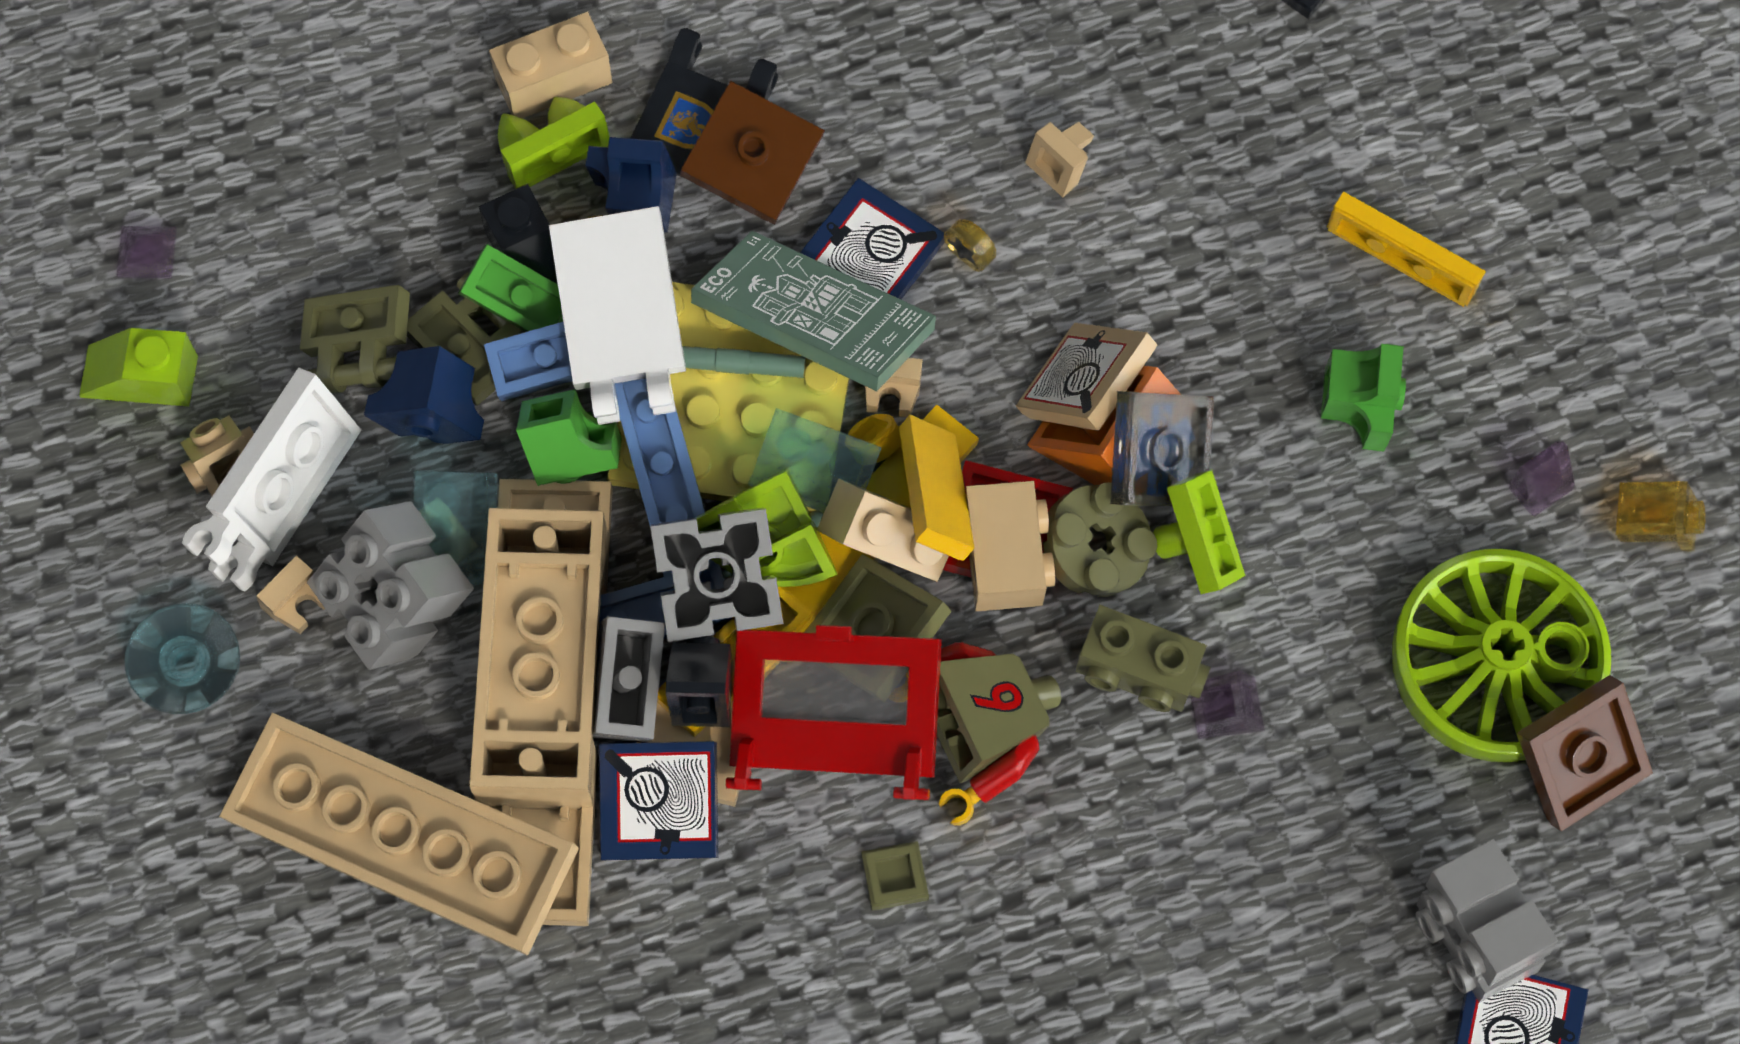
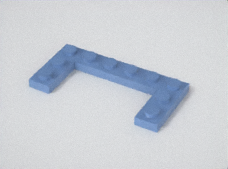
M564 322L484 344L497 396L500 401L572 381ZM646 378L615 383L620 420L649 525L695 518L704 513V505L677 409L676 412L654 416L649 404ZM709 559L708 569L700 571L701 582L710 581L711 589L723 588L724 577L721 566ZM672 570L663 572V578L601 595L599 622L609 616L665 623L661 592L675 590ZM732 617L712 620V623L715 625L726 622ZM666 626L664 630V639H667Z

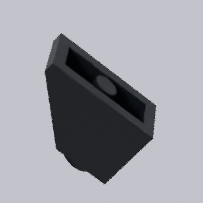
M528 184L478 206L484 231L493 248L558 284L549 230L550 224Z
M711 636L686 639V643L672 642L666 679V697L672 726L730 727L732 683L730 644H720L719 639Z

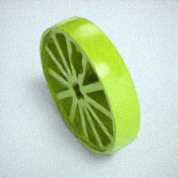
M1482 549L1463 553L1446 560L1427 573L1414 587L1405 601L1396 622L1392 642V668L1395 682L1404 704L1414 719L1433 738L1450 749L1472 758L1492 762H1516L1526 760L1520 742H1499L1491 739L1500 693L1502 692L1517 735L1518 731L1532 723L1523 698V692L1546 713L1551 712L1565 702L1550 690L1541 679L1551 683H1564L1586 690L1610 675L1611 646L1606 625L1596 604L1585 589L1568 573L1551 562L1529 553L1510 549ZM1479 573L1507 575L1500 616L1490 605ZM1455 579H1462L1475 619L1465 614L1439 588ZM1525 579L1542 587L1550 595L1520 624L1517 622L1516 610L1522 580ZM1421 604H1426L1460 636L1419 627L1413 622L1414 614ZM1559 604H1563L1579 626L1577 627L1568 622H1555L1545 627L1540 635H1531ZM1409 644L1458 656L1459 658L1414 669L1410 663ZM1495 645L1501 646V651L1492 649ZM1556 645L1562 649H1567L1571 657V663L1559 664L1554 662L1547 655L1545 646ZM1503 654L1512 655L1510 660H1503ZM1588 657L1589 669L1581 668ZM1473 673L1438 710L1433 708L1420 689V686ZM1482 683H1485L1476 733L1472 735L1456 727L1448 719Z

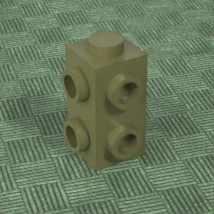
M1099 605L1080 653L1075 672L1085 675V681L1098 689L1114 692L1119 688L1139 696L1138 700L1140 703L1153 710L1169 712L1172 708L1182 712L1188 695L1200 698L1211 667L1201 663L1207 647L1206 644Z

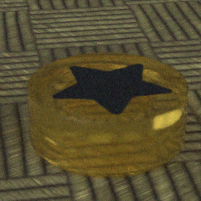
M958 219L944 233V240L950 251L974 271L982 272L996 258V248L992 240L979 226L969 220Z

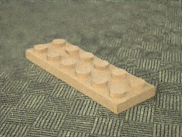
M275 713L271 714L219 816L229 823L527 956L579 847L568 840Z

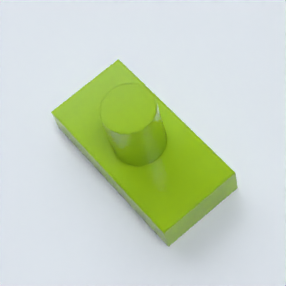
M1209 470L1193 474L1167 487L1177 522L1158 526L1154 529L1153 534L1157 539V554L1162 559L1188 554L1200 594L1219 591L1246 576L1213 471Z

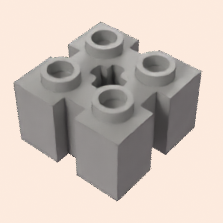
M412 501L364 510L341 539L345 544V551L329 554L307 581V584L331 617L343 615L348 621L347 631L344 636L368 670L411 660L417 656L438 632L432 621L450 617L474 589L449 553L437 556L429 546L436 535Z
M764 507L718 514L720 528L698 532L696 518L650 525L657 573L672 570L675 590L661 592L668 642L714 635L712 620L734 617L737 631L783 624L777 578L774 575L761 577L759 557L773 555L767 513ZM721 558L722 566L731 564L733 570L732 576L724 578V587L720 589H711L710 581L701 582L700 571L708 569L709 559Z
M1494 839L1433 870L1426 883L1428 889L1422 892L1416 904L1419 908V911L1416 912V919L1425 937L1431 943L1438 941L1440 945L1444 944L1453 960L1447 962V969L1452 981L1463 994L1472 990L1479 1003L1531 975L1538 974L1545 963L1544 957L1550 955L1558 943V939L1534 901L1528 902L1517 885L1519 878Z

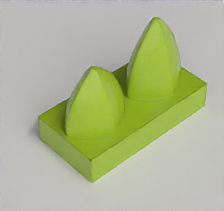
M563 97L553 98L548 112V126L540 130L527 120L506 113L501 115L498 126L499 148L507 175L515 189L526 184L531 187L587 158L589 146L608 147L610 139L606 118L595 101L585 106L575 100Z

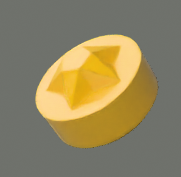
M888 414L868 416L851 428L845 440L846 447L856 463L861 465L878 463L891 456L900 447L899 426L895 419Z

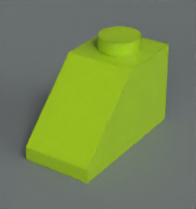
M141 328L126 329L88 345L79 396L80 398L189 407L198 355L186 332Z

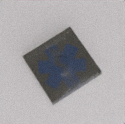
M1117 391L1110 504L1172 506L1167 487L1193 474L1210 470L1214 396Z

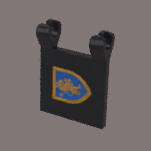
M682 28L679 31L669 60L630 139L663 141L678 176H680L683 165L728 86L691 70L702 50V43L700 42V34L688 28ZM765 59L757 60L746 89L768 100L778 81L777 65Z

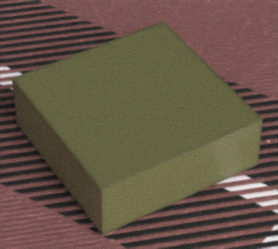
M918 841L861 851L872 911L929 900Z

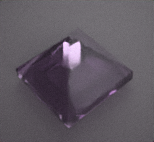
M122 226L117 277L172 278L176 227Z

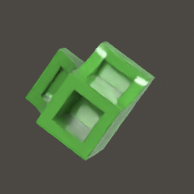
M1381 343L1379 347L1368 351L1332 349L1324 373L1321 418L1338 420L1351 425L1361 438L1362 449L1384 452L1391 439L1395 410H1402L1405 399L1406 378L1401 377L1404 346Z
M575 389L522 401L516 432L537 486L553 482L567 484L580 479L584 475L618 468L622 437L617 423L598 425L597 418L593 417L592 412H586L583 409Z

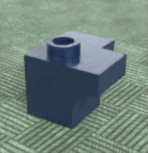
M610 137L608 147L589 146L585 166L594 184L608 190L605 206L608 215L659 206L663 229L665 233H668L677 172L664 142Z
M441 346L398 351L390 379L379 391L368 395L364 412L365 417L400 437L415 435L442 444L481 440L485 420L476 411L472 400L471 389L475 368Z

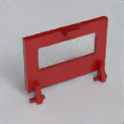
M816 625V633L760 630L737 631L729 766H734L736 769L735 777L726 778V789L761 791L762 780L751 779L752 768L904 776L903 787H894V798L929 800L930 789L919 788V777L935 778L942 639L853 635L852 627Z

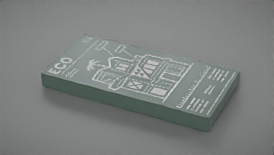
M751 231L691 289L692 304L874 391H878L935 330V315L754 231Z

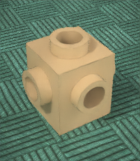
M230 415L221 420L218 418L209 419L196 426L190 432V437L180 442L190 459L180 466L197 494L207 489L211 496L214 495L254 435L250 426L240 431Z

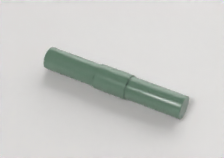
M682 346L685 365L688 369L804 378L806 358L803 356L727 348L714 349Z

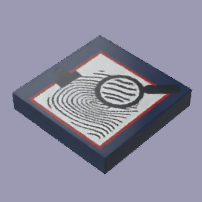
M858 178L800 253L896 298L902 299L946 242V233Z
M717 742L600 744L601 860L719 858Z
M1531 975L1480 1003L1471 990L1464 994L1454 1044H1579L1589 989Z

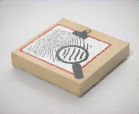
M1073 323L1018 401L1016 407L1023 415L1030 419L1098 431L1148 361L1157 344L1148 332Z

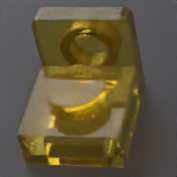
M1687 481L1620 482L1616 535L1620 542L1677 541L1682 551H1695L1696 534H1703L1705 530L1706 512L1704 502L1697 500Z

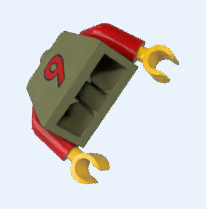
M955 642L941 648L937 736L959 783L969 780L971 784L964 791L961 789L947 790L939 800V807L944 806L953 798H961L967 803L965 812L950 822L951 825L967 823L974 813V804L980 800L984 803L989 802L1021 779L1039 752L1038 737L1050 726V718L1046 710L1056 708L1061 703V691L1058 683L1052 676L1044 675L1031 680L1018 656L1014 654L996 655L992 650L963 642ZM909 671L904 676L906 677L905 683L901 687L895 688L889 699L891 701H907Z

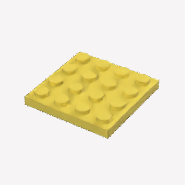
M672 282L682 346L751 350V352L801 356L692 304L691 289L695 285ZM807 358L805 359L804 378L723 373L686 368L685 372L670 374L675 406L701 498L726 501L787 468L809 512L820 510L824 514L831 495L849 378ZM620 421L618 422V428L622 437L619 464L618 468L609 470L607 479L613 486L639 489Z

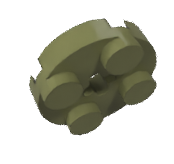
M1114 483L1079 487L1059 498L1048 512L1049 531L1047 533V540L1043 542L1044 553L1052 552L1055 577L1069 590L1079 594L1087 592L1091 595H1099L1097 597H1109L1130 588L1144 575L1149 559L1156 553L1157 539L1153 532L1150 531V526L1143 511L1131 497ZM1090 527L1101 531L1105 535L1107 540L1106 552L1102 548L1096 551L1090 548L1088 542L1093 538L1092 532L1089 530Z

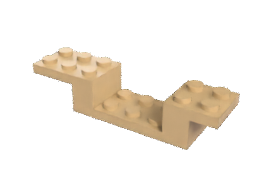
M500 479L498 508H489L469 787L476 801L568 840L579 847L543 925L589 926L598 756L593 741L600 601L601 594H607L613 492L610 481H574L567 484L553 482L537 486L536 481L531 479Z

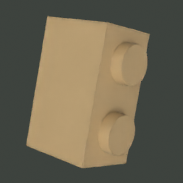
M588 12L489 50L495 80L511 114L520 118H525L550 108L554 97L573 99L612 83L609 55Z
M838 479L817 531L843 545L938 582L949 556L916 542L911 508Z
M1034 481L966 486L965 494L974 542V549L969 554L975 612L1043 606L1046 587L1055 586L1052 552L1042 553L1040 536L1041 533H1048L1049 531L1046 499L1036 500Z

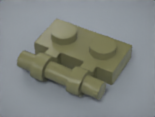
M469 272L464 274L459 279L457 283V287L459 289L464 283ZM443 290L408 319L407 337L419 349L441 346L475 368L471 393L473 403L476 406L496 390L484 344L525 333V331L467 298L456 304ZM486 315L499 330L489 337L474 322L478 317Z
M392 285L304 299L300 350L310 357H318L317 368L306 371L316 374L332 394L344 392L347 386L363 384L366 388L383 387L390 379L396 357L386 358L387 346L406 344L410 292L400 285ZM360 350L359 362L343 364L345 352Z

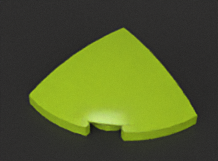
M787 468L695 517L697 519L698 532L719 529L718 514L764 507L767 513L773 555L759 557L761 577L774 575L777 578L778 587H795L813 584L837 575L836 568L819 531H817L810 512ZM721 558L711 559L723 569L732 573L731 564L722 566Z

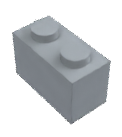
M609 616L599 622L593 725L594 738L642 743L654 739L665 623Z

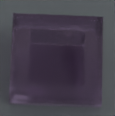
M1563 440L1555 442L1519 467L1509 484L1511 492L1530 515L1537 516L1574 489L1575 482L1568 446Z
M1239 670L1206 680L1199 699L1191 696L1198 739L1264 731L1254 676Z

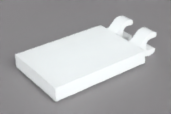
M659 206L549 225L572 381L576 390L591 388L592 408L598 425L621 421L615 383L646 378L649 404L653 410V415L676 412L670 374L685 372L686 365Z
M298 367L206 505V508L213 516L206 521L193 525L183 537L182 544L196 556L211 541L204 552L211 560L208 570L218 580L223 582L229 572L237 567L230 580L244 592L255 582L257 571L263 562L271 566L274 565L362 431L316 374ZM237 539V540H238L237 544H235L234 546H232L233 543L235 542V540Z

